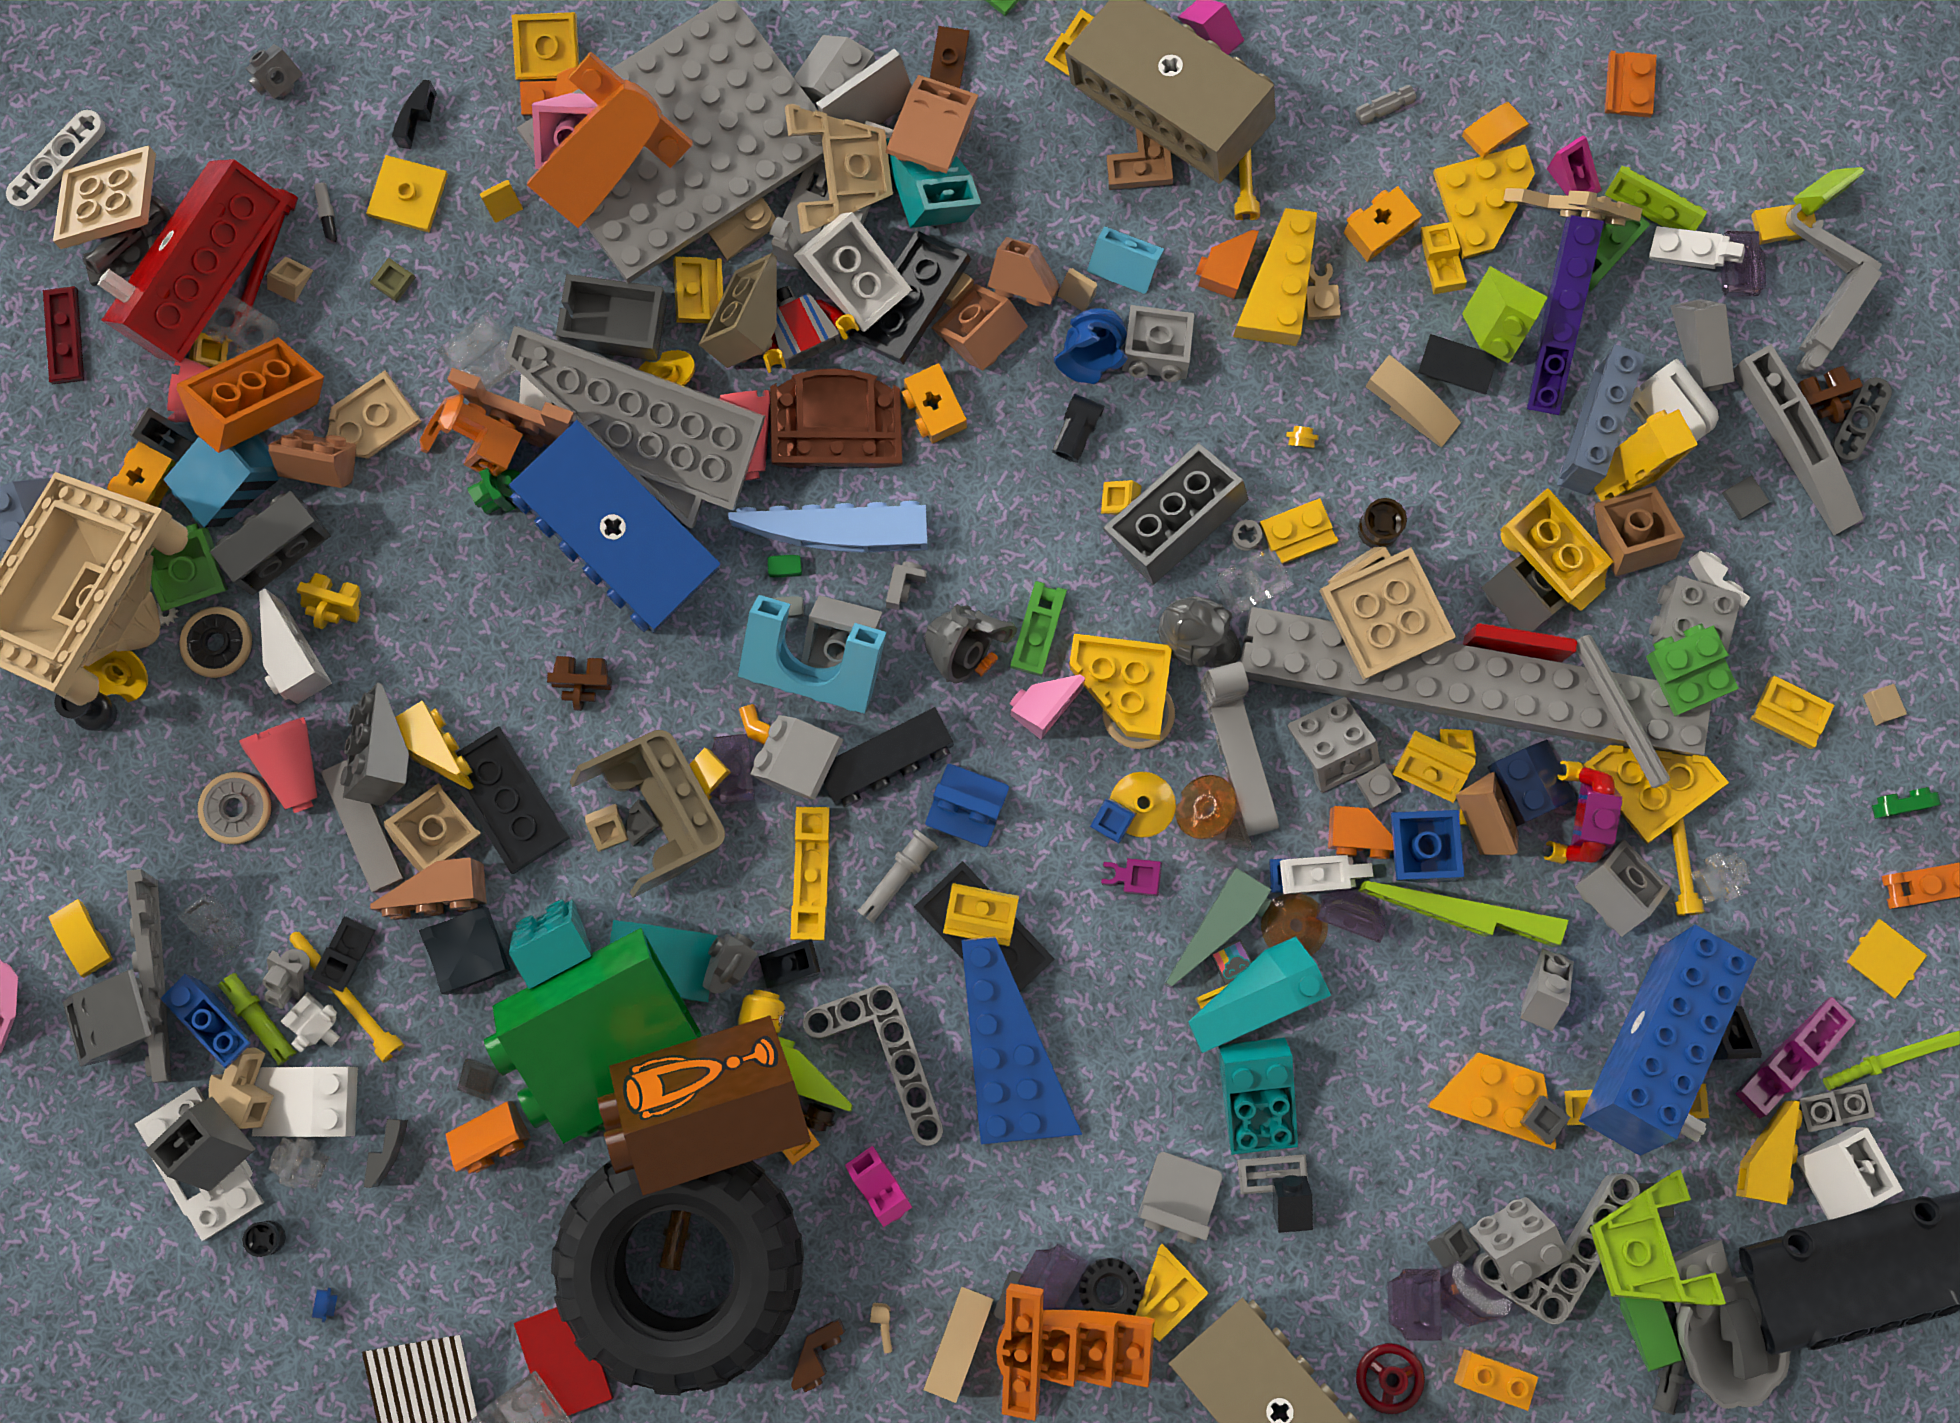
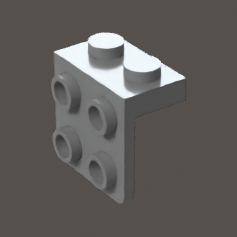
M1679 575L1676 576L1667 585H1663L1658 594L1657 603L1662 604L1659 616L1655 615L1650 625L1649 634L1654 635L1652 645L1670 636L1673 637L1674 642L1685 638L1683 631L1702 623L1705 629L1714 625L1728 652L1741 596L1737 592Z
M1160 1152L1156 1157L1137 1216L1145 1219L1144 1226L1162 1233L1165 1227L1177 1230L1176 1238L1193 1244L1197 1243L1198 1238L1206 1241L1211 1228L1207 1225L1222 1181L1221 1172L1166 1152Z
M1526 1197L1511 1201L1506 1208L1492 1216L1480 1219L1476 1225L1469 1229L1472 1238L1493 1259L1505 1287L1510 1292L1515 1291L1570 1259V1255L1556 1225Z

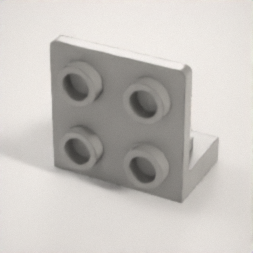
M1345 697L1288 724L1291 735L1312 764L1315 783L1321 793L1381 765L1376 739Z

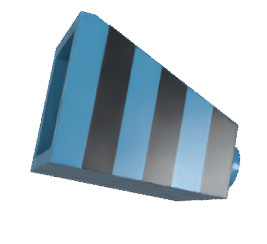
M257 434L220 453L216 452L203 439L198 437L163 480L171 488L174 497L183 502L190 510L193 519L204 528L225 525L281 477L277 475L268 451L269 447Z

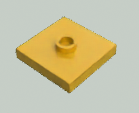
M575 12L511 15L515 80L557 79V74L579 65L577 14Z
M385 155L366 214L368 217L429 233L448 177L447 171Z

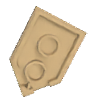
M385 370L331 407L327 435H337L346 438V442L356 444L355 457L369 459L422 423V421Z

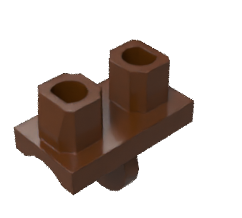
M1844 366L1832 369L1824 374L1828 389L1821 390L1816 376L1806 378L1797 384L1811 409L1824 405V408L1817 410L1818 418L1828 417L1834 424L1842 422L1845 417L1844 411L1852 407L1849 400L1841 402L1840 399L1853 395L1854 390L1863 387L1860 378L1851 380Z
M557 656L553 673L548 672L547 683H551V686L556 688H574L573 691H562L561 699L573 701V709L575 711H582L584 702L596 701V692H585V689L611 690L612 680L608 677L607 661L605 659L587 658L586 674H575L576 659L568 656Z

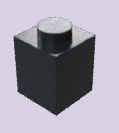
M1288 1175L1283 1178H1273V1213L1278 1233L1313 1230L1312 1192L1307 1176Z

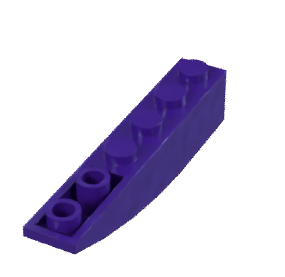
M1574 215L1566 217L1541 329L1527 409L1554 415L1560 414L1604 221Z

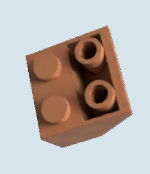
M1006 237L998 247L988 287L994 288L996 294L1011 298L1014 295L1025 297L1027 303L1035 306H1045V303L1051 305L1058 293L1060 284L1038 246Z
M295 429L292 433L283 435L280 439L269 444L268 451L279 477L343 488L352 483L356 444L346 442V438L342 436L327 435L325 438L314 436L313 431Z

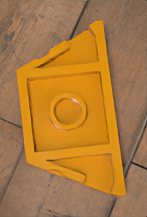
M1478 1052L1428 1104V1108L1553 1150L1556 1148V1139H1554L1551 1145L1546 1144L1520 1123L1539 1095L1545 1096L1548 1099L1545 1077L1542 1073Z

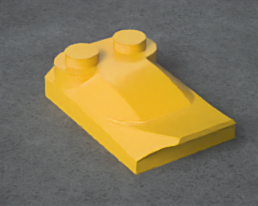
M1549 488L1539 494L1500 529L1501 540L1504 546L1510 551L1520 552L1568 603L1580 611L1606 589V573L1608 567L1614 561Z

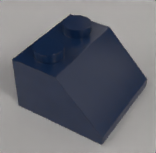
M1547 739L1519 750L1488 766L1489 772H1495L1516 826H1520L1577 799L1569 782L1558 779V774H1565Z

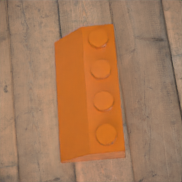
M277 337L177 383L176 389L194 432L216 452L220 453L317 405L325 376Z

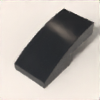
M423 80L415 88L399 113L392 133V137L399 148L411 149L417 121L430 122L437 92L430 80Z
M344 916L311 978L340 992H344L376 930Z

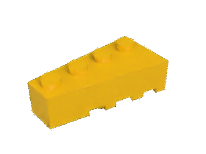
M1285 208L1239 318L1233 337L1297 346L1302 332L1317 212Z

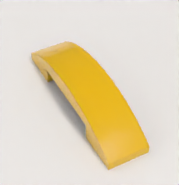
M796 807L794 889L790 940L804 941L812 939L813 941H825L830 837L829 807Z

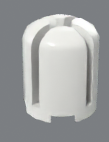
M1678 359L1673 360L1642 383L1640 388L1636 387L1629 405L1643 424L1647 423L1646 419L1659 411L1666 410L1667 414L1679 409L1696 441L1713 430L1719 419L1716 407Z

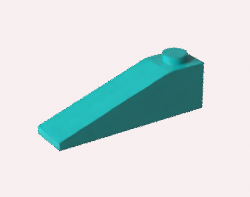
M1295 936L1264 950L1233 981L1188 1021V1025L1201 1053H1204L1331 996L1316 962Z

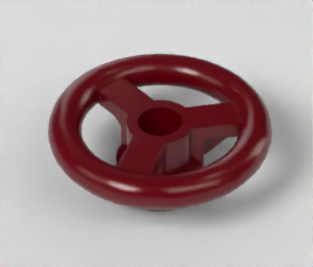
M1385 1343L1371 1348L1361 1358L1356 1371V1385L1360 1396L1369 1407L1384 1414H1399L1409 1410L1418 1402L1424 1390L1425 1375L1421 1362L1411 1350L1399 1344ZM1384 1354H1395L1404 1358L1410 1365L1403 1368L1396 1366L1384 1367L1376 1358ZM1368 1368L1379 1376V1385L1383 1390L1382 1402L1376 1399L1368 1389L1366 1382ZM1391 1373L1396 1374V1383L1394 1385H1387V1376ZM1414 1376V1386L1409 1396L1403 1401L1393 1404L1394 1396L1402 1394L1407 1389L1408 1378Z

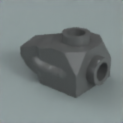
M737 932L735 937L727 933L723 938L717 937L708 951L711 958L702 986L710 992L717 994L725 992L740 982L758 952L751 949L755 942Z

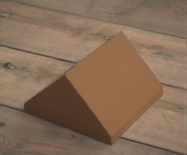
M1495 772L1485 775L1455 795L1480 855H1513L1518 853L1519 831Z

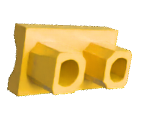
M315 573L308 583L300 582L296 590L297 593L301 594L300 604L301 607L306 608L305 614L314 617V627L324 629L328 622L338 624L340 618L354 623L358 622L360 616L358 606L361 598L360 587L346 582L343 583L339 593L330 591L333 586L331 579L325 575Z

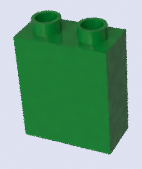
M639 928L591 954V957L531 989L527 987L493 1005L496 1033L486 1037L484 1044L494 1066L502 1076L517 1069L525 1081L527 1087L518 1091L517 1096L525 1115L533 1127L538 1128L550 1122L564 1144L603 1123L597 1098L614 1092L609 1069L610 1065L687 1042L703 1035L642 928Z

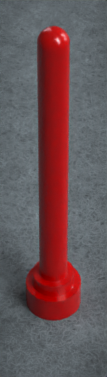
M274 188L290 201L260 244L230 328L231 334L236 337L241 336L245 330L285 215L288 216L291 210H295L298 201L296 195L283 189Z

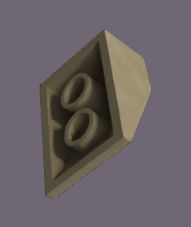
M773 253L735 270L698 344L727 368L738 363H745L754 356L765 354L772 345L771 337L777 327V257Z

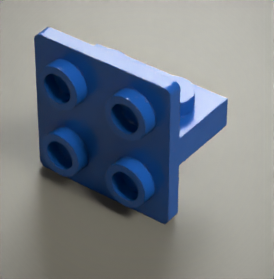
M947 764L941 782L937 784L933 794L934 800L925 825L986 848L1007 796L1009 786L958 766Z

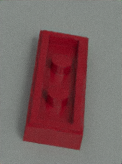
M75 286L43 290L49 382L53 385L84 381L78 289Z

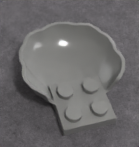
M1710 1240L1673 1257L1681 1280L1716 1272L1725 1302L1741 1298L1749 1299L1759 1325H1761L1762 1315L1751 1285L1746 1276L1732 1277L1721 1240ZM1674 1303L1678 1313L1676 1324L1679 1343L1682 1347L1689 1375L1701 1390L1723 1409L1736 1408L1737 1406L1748 1408L1760 1405L1787 1376L1791 1351L1773 1356L1766 1351L1769 1373L1747 1380L1734 1377L1732 1342L1721 1339L1720 1306Z

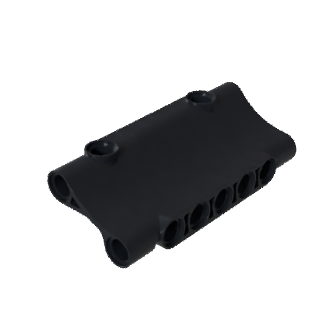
M1960 1191L1934 1198L1919 1196L1890 1205L1788 1230L1784 1236L1740 1247V1263L1757 1298L1761 1311L1762 1323L1760 1328L1768 1354L1773 1356L1807 1346L1808 1350H1818L1958 1312L1960 1310ZM1916 1214L1921 1215L1926 1221L1918 1218ZM1789 1246L1798 1249L1800 1254L1794 1253Z

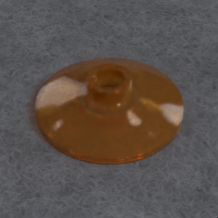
M1205 775L1194 779L1185 786L1181 792L1182 800L1176 804L1175 808L1176 820L1181 830L1188 836L1201 840L1210 839L1221 834L1231 824L1237 810V796L1232 785L1222 777ZM1210 807H1214L1213 811L1207 815V810Z
M1301 893L1283 894L1272 900L1263 914L1261 931L1264 941L1269 948L1296 936L1311 956L1325 942L1328 922L1324 910L1313 898ZM1293 919L1299 920L1302 924V928L1298 932L1290 928V922Z

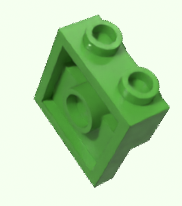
M197 523L186 526L188 542L185 548L178 553L165 555L156 548L151 552L150 555L154 556L151 585L162 612L228 590L219 564L210 553L215 546L208 527L199 529Z
M1702 623L1683 631L1685 638L1675 642L1672 636L1653 644L1655 650L1646 655L1647 661L1674 716H1678L1739 689L1725 660V657L1729 655L1714 625L1706 629Z

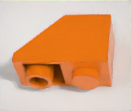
M1334 806L1330 809L1328 849H1336V855L1355 857L1357 851H1363L1364 849H1370V858L1390 859V854H1394L1392 834L1368 808Z

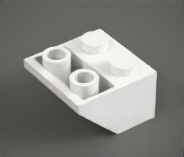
M1852 1127L1798 1156L1796 1160L1799 1169L1828 1220L1873 1207L1903 1191L1868 1128Z

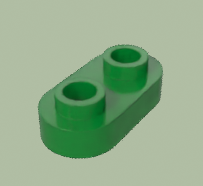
M1926 787L1909 791L1910 797L1899 799L1897 793L1878 797V804L1871 806L1874 818L1878 819L1941 806L1938 792L1931 793L1930 788Z

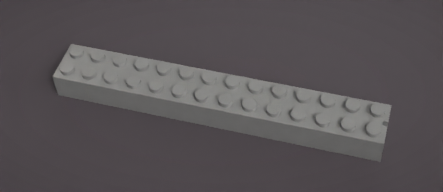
M1251 607L1247 615L1243 639L1245 644L1241 651L1240 661L1249 680L1599 744L1630 748L1586 667L1447 642L1363 681L1334 621ZM1612 672L1654 750L1672 752V754L1704 756L1711 701L1678 716H1674L1657 680Z

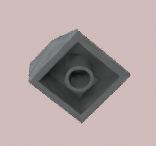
M1523 555L1509 563L1481 587L1486 593L1488 601L1501 610L1508 618V623L1513 629L1534 631L1568 603Z

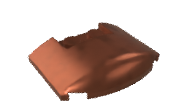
M818 369L792 375V379L787 380L778 387L777 383L770 386L771 464L802 469L804 466L885 468L902 465L900 388L893 384L891 389L881 381H878L877 376L860 371Z

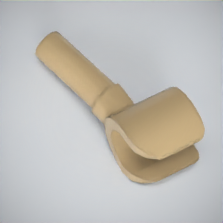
M873 1303L870 1322L881 1324L880 1331L884 1353L892 1352L889 1332L890 1307L883 1303Z

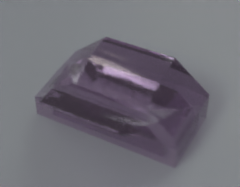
M1726 231L1724 236L1730 237L1729 242L1744 244L1745 253L1742 263L1724 261V265L1721 266V289L1724 296H1759L1761 290L1766 288L1765 252L1759 246V231Z
M748 734L714 737L711 751L731 773L710 795L718 798L721 804L755 801L754 778L750 775L752 759Z
M1353 887L1347 890H1335L1322 895L1316 919L1375 942H1381L1385 933V918L1380 911L1377 898L1361 893Z
M1059 1243L1051 1249L1036 1250L1020 1277L1018 1284L1044 1289L1043 1310H1063L1081 1278L1088 1260Z
M1458 1261L1442 1270L1437 1278L1439 1285L1437 1304L1466 1327L1483 1322H1494L1506 1316L1513 1303Z
M1403 1269L1398 1277L1387 1282L1389 1324L1401 1331L1407 1341H1442L1440 1269Z

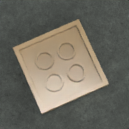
M148 145L63 170L53 242L60 249L80 245L148 224L156 153Z
M1412 547L1320 589L1327 608L1363 681L1456 638Z

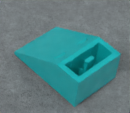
M890 138L886 139L887 145L889 143ZM888 154L889 166L910 228L966 222L981 205L972 175L957 156H955L946 174L940 171H931L925 166L911 161H901L895 156Z
M560 899L545 908L547 913L536 919L533 915L527 916L515 924L517 929L512 931L509 955L529 989L591 957V946L573 899L566 903L563 899Z
M1286 1038L1218 1046L1231 1155L1298 1147L1293 1056Z

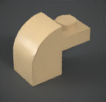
M246 1048L225 1069L224 1074L211 1075L209 1081V1098L213 1097L239 1129L262 1127L274 1097L272 1094L254 1085L266 1054L257 1048Z

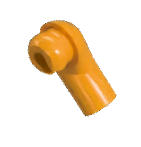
M754 704L739 708L747 736L764 745L769 736L770 725L759 721Z

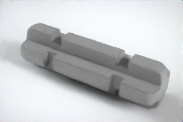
M1406 85L1399 88L1397 93L1395 91L1372 100V104L1366 103L1357 107L1355 114L1361 125L1372 122L1374 117L1377 119L1399 110L1401 105L1405 107L1414 103L1416 93L1413 87Z

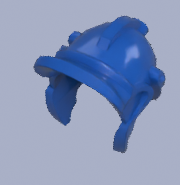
M1095 308L1080 313L1074 319H1071L1070 325L1072 327L1067 332L1064 350L1054 358L1057 368L1067 377L1077 382L1096 384L1101 379L1102 372L1110 368L1113 370L1118 369L1128 359L1120 349L1127 337L1124 322L1116 312L1108 309Z

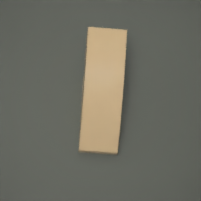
M1388 355L1366 385L1367 389L1391 406V411L1441 448L1461 424L1459 419L1432 390L1391 355Z
M961 1286L924 1385V1391L954 1403L957 1402L993 1302L992 1298Z

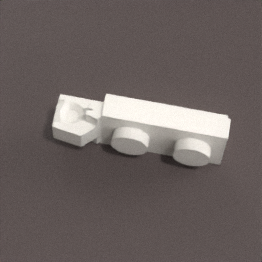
M1656 226L1649 258L1650 260L1663 263L1715 269L1716 266H1723L1724 261L1742 263L1745 248L1744 244L1729 242L1730 237L1722 234Z
M1347 855L1280 861L1284 894L1347 890L1356 887L1355 879L1373 877L1372 863L1353 865V857H1348Z

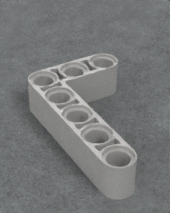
M1239 661L1209 669L1201 680V691H1205L1208 699L1206 708L1211 723H1215L1218 734L1215 735L1220 755L1224 754L1227 766L1224 769L1229 786H1233L1236 794L1234 803L1238 816L1243 818L1246 830H1243L1245 837H1250L1278 829L1277 814L1242 700L1249 689L1244 666Z
M877 985L809 1010L804 1016L803 1028L808 1035L817 1039L827 1038L874 1021L915 1140L925 1146L937 1143L942 1137L943 1125L895 990L888 985ZM880 991L889 992L893 998L892 1005L886 1010H879L874 1005V997ZM847 1003H857L861 1011L860 1016L855 1021H846L842 1016L843 1007ZM816 1014H824L828 1019V1027L822 1033H815L810 1027L811 1018ZM891 1023H898L904 1029V1035L898 1042H889L885 1037V1029ZM902 1055H909L915 1061V1068L908 1075H902L896 1069V1061ZM915 1087L923 1089L926 1093V1102L917 1108L912 1107L907 1101L908 1092ZM924 1120H931L937 1125L938 1132L932 1140H925L918 1133V1127Z
M1611 1173L1602 1180L1565 1243L1570 1259L1549 1270L1543 1282L1536 1278L1528 1282L1527 1291L1523 1296L1517 1297L1514 1291L1510 1292L1505 1287L1498 1271L1492 1278L1485 1276L1484 1265L1492 1259L1486 1252L1479 1254L1474 1259L1473 1273L1475 1277L1539 1320L1549 1324L1564 1322L1600 1263L1590 1231V1227L1597 1223V1213L1601 1209H1605L1609 1215L1638 1196L1640 1189L1637 1180L1628 1174ZM1621 1179L1626 1185V1192L1623 1197L1617 1198L1613 1192V1186L1616 1181ZM1587 1238L1591 1243L1592 1249L1588 1256L1582 1257L1578 1251V1246L1583 1239ZM1570 1268L1574 1273V1281L1571 1285L1565 1287L1561 1282V1274L1565 1269ZM1549 1298H1553L1557 1303L1556 1312L1551 1316H1546L1543 1311L1544 1302Z

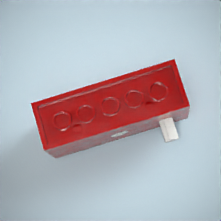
M235 159L209 161L129 280L126 281L110 269L101 276L97 285L116 297L101 321L155 357L181 363L290 200Z

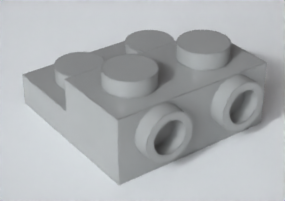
M1131 305L1124 354L1128 359L1123 364L1122 371L1129 372L1135 378H1144L1149 374L1161 376L1167 382L1186 379L1190 363L1194 313Z

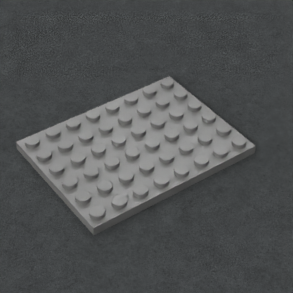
M736 0L718 1L611 68L623 80L631 81L648 91L660 107L661 114L689 137L693 143L671 169L644 146L618 183L586 219L584 224L625 281L629 283L824 158L821 135L788 136L785 106L787 104H795L802 109L813 112L815 110L818 111V109ZM580 89L573 92L575 94H585ZM533 118L518 126L517 131L535 156Z

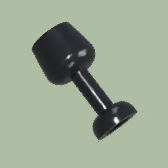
M98 692L93 701L82 706L76 705L57 694L55 696L54 705L56 711L65 718L74 719L76 724L85 730H106L114 724L117 718L115 704L101 692Z

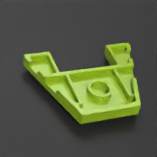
M1681 1169L1672 1172L1590 1227L1612 1297L1716 1307L1726 1304L1716 1272L1686 1280H1681L1657 1209L1691 1200Z

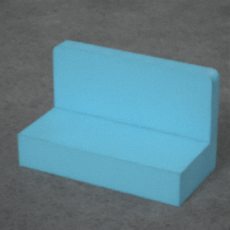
M1104 226L1097 238L1087 271L1093 275L1145 294L1148 291L1154 271L1164 249Z

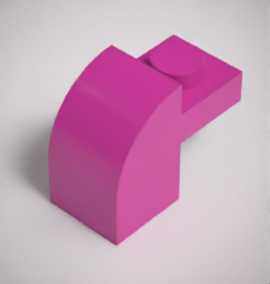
M871 1146L845 1164L853 1182L867 1199L883 1227L892 1221L900 1219L905 1212L912 1208L906 1193L874 1146Z

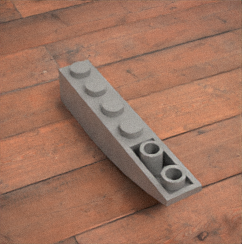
M1772 344L1744 358L1733 369L1734 377L1832 534L1835 536L1862 521L1864 518L1852 488L1822 426Z

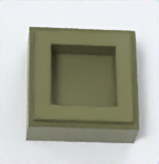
M388 257L369 283L397 303L416 277Z

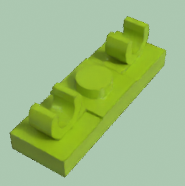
M1621 166L1604 195L1617 202H1624L1642 208V216L1662 227L1696 231L1707 211L1660 184L1647 179L1644 175H1639L1630 170L1631 168Z

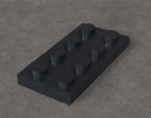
M916 230L894 264V267L912 291L865 332H862L861 329L858 332L856 329H852L849 337L852 341L904 365L972 260L969 254Z
M500 726L456 752V755L458 757L462 755L470 766L472 773L468 777L474 788L469 790L456 782L455 784L511 874H515L570 839Z
M962 861L925 895L914 908L963 960L962 939L970 938L943 933L952 884L955 883L986 890L990 889ZM1015 917L1010 946L1000 944L999 946L1019 992H1021L1055 959Z

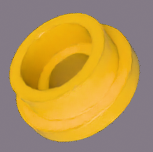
M1294 426L1293 432H1286V437H1289L1288 445L1314 448L1315 440H1319V435L1313 434V428Z

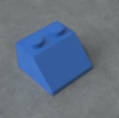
M1459 810L1391 813L1396 881L1416 883L1454 882L1464 877Z

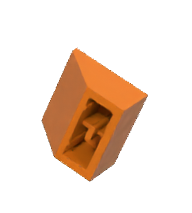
M507 1101L446 1133L455 1171L467 1170L468 1174L479 1173L495 1164L492 1158L497 1155L500 1158L504 1156L509 1157L526 1148L523 1142L531 1138L513 1101Z

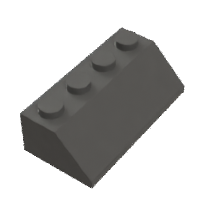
M1198 443L1106 524L1103 530L1131 566L1154 585L1249 500L1244 481Z

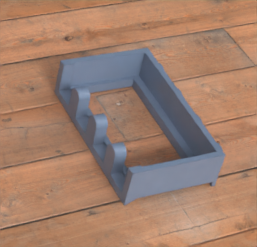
M1614 344L1612 350L1595 368L1557 482L1558 486L1587 495L1606 477L1646 356L1645 354Z

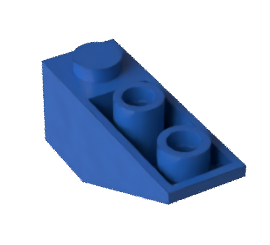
M184 974L160 998L224 1068L227 1069L251 1044L224 1003L201 980Z

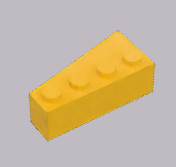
M1679 409L1667 414L1666 410H1662L1646 419L1647 423L1638 427V431L1628 437L1626 441L1615 448L1606 477L1594 487L1600 501L1634 492L1660 480L1698 445Z

